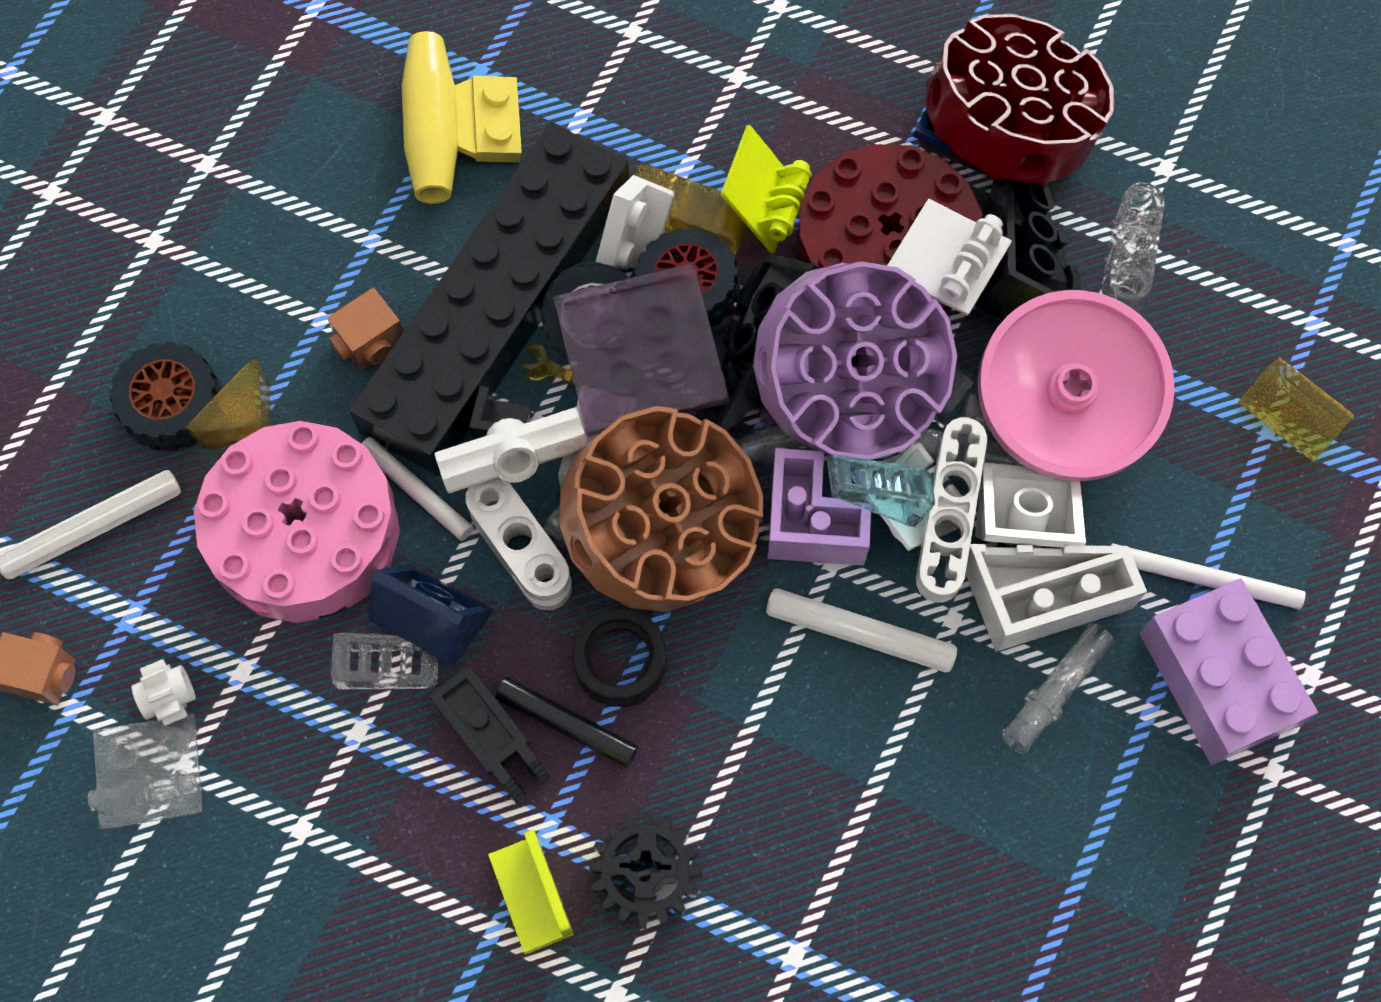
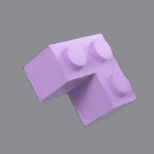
M775 448L767 559L864 566L870 547L871 500L822 497L824 452Z

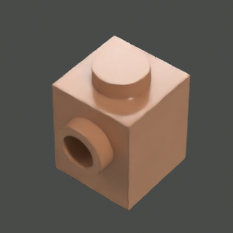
M374 287L327 317L334 335L328 338L330 344L343 361L351 358L360 371L370 365L382 363L404 332L400 320Z
M2 632L0 637V690L58 706L62 694L68 692L75 678L74 663L76 659L61 648L63 642L55 637L34 632L31 639Z

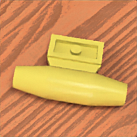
M429 31L413 34L408 41L401 85L404 151L416 199L427 204H438L449 200L451 197L458 151L475 158L477 162L520 163L522 150L517 77L473 76L472 79L455 85L443 38L439 34Z

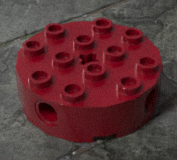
M1016 14L981 15L969 20L965 28L952 33L944 43L927 82L925 109L933 124L935 135L940 140L945 141L959 157L984 170L990 178L995 180H1005L1007 178L1023 183L1034 182L1044 185L1050 181H1057L1082 167L1114 112V87L1101 62L1087 48L1080 53L1073 45L1062 40L1065 32L1047 22Z
M872 144L841 154L815 175L800 206L797 231L798 261L814 264L818 268L839 263L850 264L861 261L888 265L928 198L974 222L982 219V210L968 181L942 158L922 151L915 146ZM939 302L944 311L950 308L949 306Z

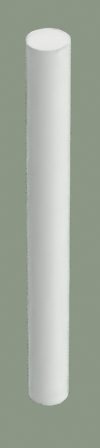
M1111 543L1110 546H1121V545H1117V544ZM1128 547L1138 570L1214 589L1242 578L1254 599L1298 610L1302 608L1305 601V591Z

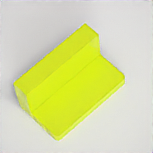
M534 829L524 832L525 840L488 854L525 955L574 935Z

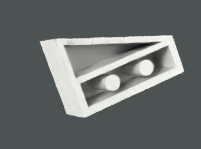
M970 544L965 574L996 652L1131 610L1147 593L1128 546L1064 545V548H1033V545H1017L1016 548L986 547V544Z

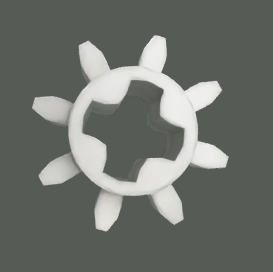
M164 659L140 668L143 677L140 678L141 682L132 685V692L142 716L146 720L156 716L158 721L162 720L164 726L187 717L186 703L195 700L196 697L192 683L183 666L180 665L171 669L170 665H166Z

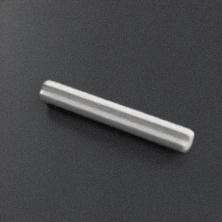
M164 470L0 552V573L6 579H13L178 496L181 490L175 476L169 470Z
M778 588L773 589L766 606V613L771 617L945 673L950 672L953 668L957 656V647L953 644Z

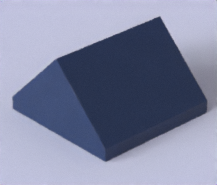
M411 565L375 570L371 578L368 620L453 666L493 611V608Z

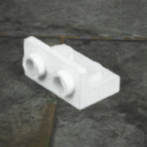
M635 175L624 183L613 195L596 262L611 265L619 270H627L629 267L635 269V267H638V258L646 250V245L652 240H657L659 235L664 233L674 199V192Z

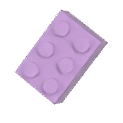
M1242 578L1153 616L1139 632L1211 766L1296 728L1318 713Z

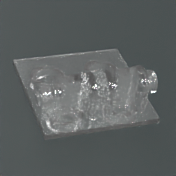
M194 713L187 714V717L164 726L162 720H151L93 730L97 789L88 792V804L91 811L98 810L99 830L203 813Z

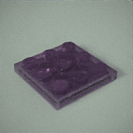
M693 263L553 296L587 437L600 434L622 415L655 406L678 409L679 413H689L729 403L728 392Z

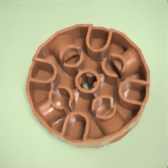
M655 406L622 415L576 454L561 485L559 526L572 562L597 591L631 609L669 612L702 601L708 595L723 590L749 565L757 547L755 542L759 535V519L763 518V493L750 458L725 429L706 418L701 421L690 414L679 413L678 409Z

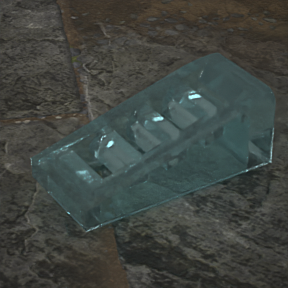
M832 454L827 460L833 497L910 527H915L935 505L931 474L926 470ZM851 479L856 480V484L852 483Z

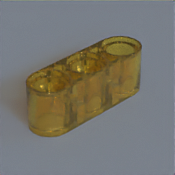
M638 165L634 168L631 177L635 175L674 192V199L664 233L674 232L678 228H684L685 230L699 228L703 232H712L718 235V239L725 241L730 246V252L734 253V255L737 254L748 226L720 195V190L653 166Z

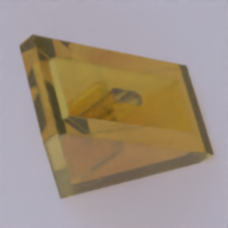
M251 358L186 426L196 442L205 450L228 448L257 430L271 426L270 382L260 364Z

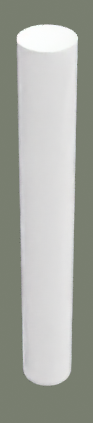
M368 437L361 443L368 448L382 472L455 537L463 541L472 533L474 527L374 438Z

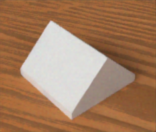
M983 463L975 537L990 542L1064 548V545L1085 546L1086 538L1080 481L1050 478L1020 465Z

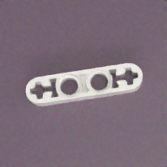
M967 417L954 419L946 426L938 448L916 574V586L919 592L926 599L933 602L951 600L958 593L965 579L987 445V434L984 427L978 421ZM959 434L968 435L967 441L970 443L963 462L955 461L959 448V442L956 439ZM951 475L959 476L967 482L969 493L962 497H953L944 490L942 480ZM942 520L952 521L959 526L961 538L953 543L944 542L937 537L935 525ZM940 555L950 556L946 562L945 577L952 580L947 581L944 588L935 586V578L929 576L936 570Z

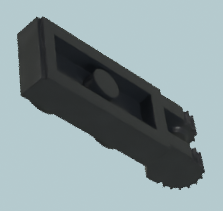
M469 665L428 695L489 776L493 774L516 804L526 798L523 794V788L503 767L515 756H520L527 766L526 769L536 781L544 784L551 778L545 767L528 747L530 746L528 739Z

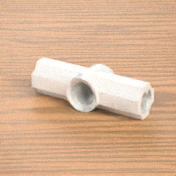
M575 407L528 423L512 418L502 419L489 428L485 437L435 452V457L448 493H452L498 477L506 482H522L536 472L539 464L579 452L588 445Z

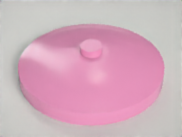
M1064 290L1047 293L1027 301L1011 312L997 327L984 350L980 362L978 397L982 415L993 437L1017 462L1036 473L1050 478L1065 481H1091L1111 476L1128 468L1152 448L1164 431L1171 414L1174 401V375L1171 361L1163 342L1152 326L1139 313L1126 304L1100 293L1084 290Z

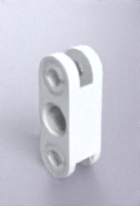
M498 477L468 487L466 504L474 526L526 599L535 608L541 610H555L563 606L568 601L572 592L569 567L565 558L512 485ZM525 535L531 539L530 544L521 550H513L507 547L508 542L515 536ZM547 578L551 579L548 582H541L542 580Z

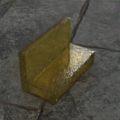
M1278 357L1264 370L1238 401V403L1313 462L1355 416L1281 357Z

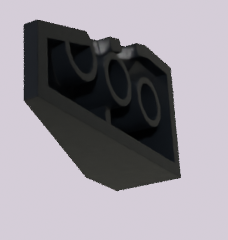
M1007 178L1005 180L993 179L985 217L991 214L1000 218L1003 222L1001 227L1003 231L1002 236L1012 240L974 306L1002 321L1016 308L1035 297L1056 291L1081 290V281L1077 267L1067 264L1062 250L1068 244L1064 231L1056 230L1050 215V211L1055 207L1048 184L1023 183Z
M763 253L740 292L736 306L742 310L735 330L728 329L725 333L722 344L728 347L723 364L712 370L695 418L701 421L706 418L728 432L761 400L753 368L758 328L776 296L804 273L820 268L814 264Z

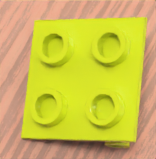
M747 125L720 195L772 254L775 253L778 242L784 241L786 237L793 233L794 222L805 197L803 191L806 190L807 185L810 183L812 173L809 164L802 160H796L793 164L783 166L752 126Z

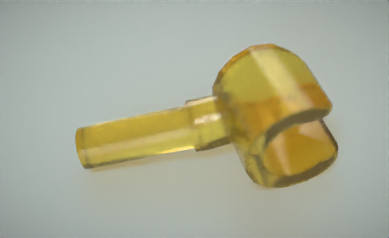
M538 344L527 346L529 354L533 358L540 360L536 364L520 361L529 378L532 380H542L549 375L582 388L584 387L587 380L586 376L551 362L546 350Z

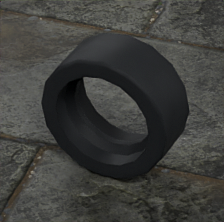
M609 608L595 613L581 625L573 641L572 663L580 686L592 699L607 706L629 707L645 701L659 688L666 673V644L660 628L647 615L631 608ZM613 630H628L637 634L646 643L649 651V663L644 674L635 682L627 685H611L602 681L594 673L590 663L591 650L595 642L603 634Z

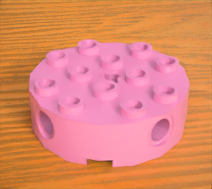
M304 421L263 427L231 445L206 474L194 509L197 547L215 578L230 596L259 616L292 623L318 620L319 616L333 614L345 606L348 609L370 594L371 578L375 570L391 567L400 535L394 493L386 476L368 448L338 428Z

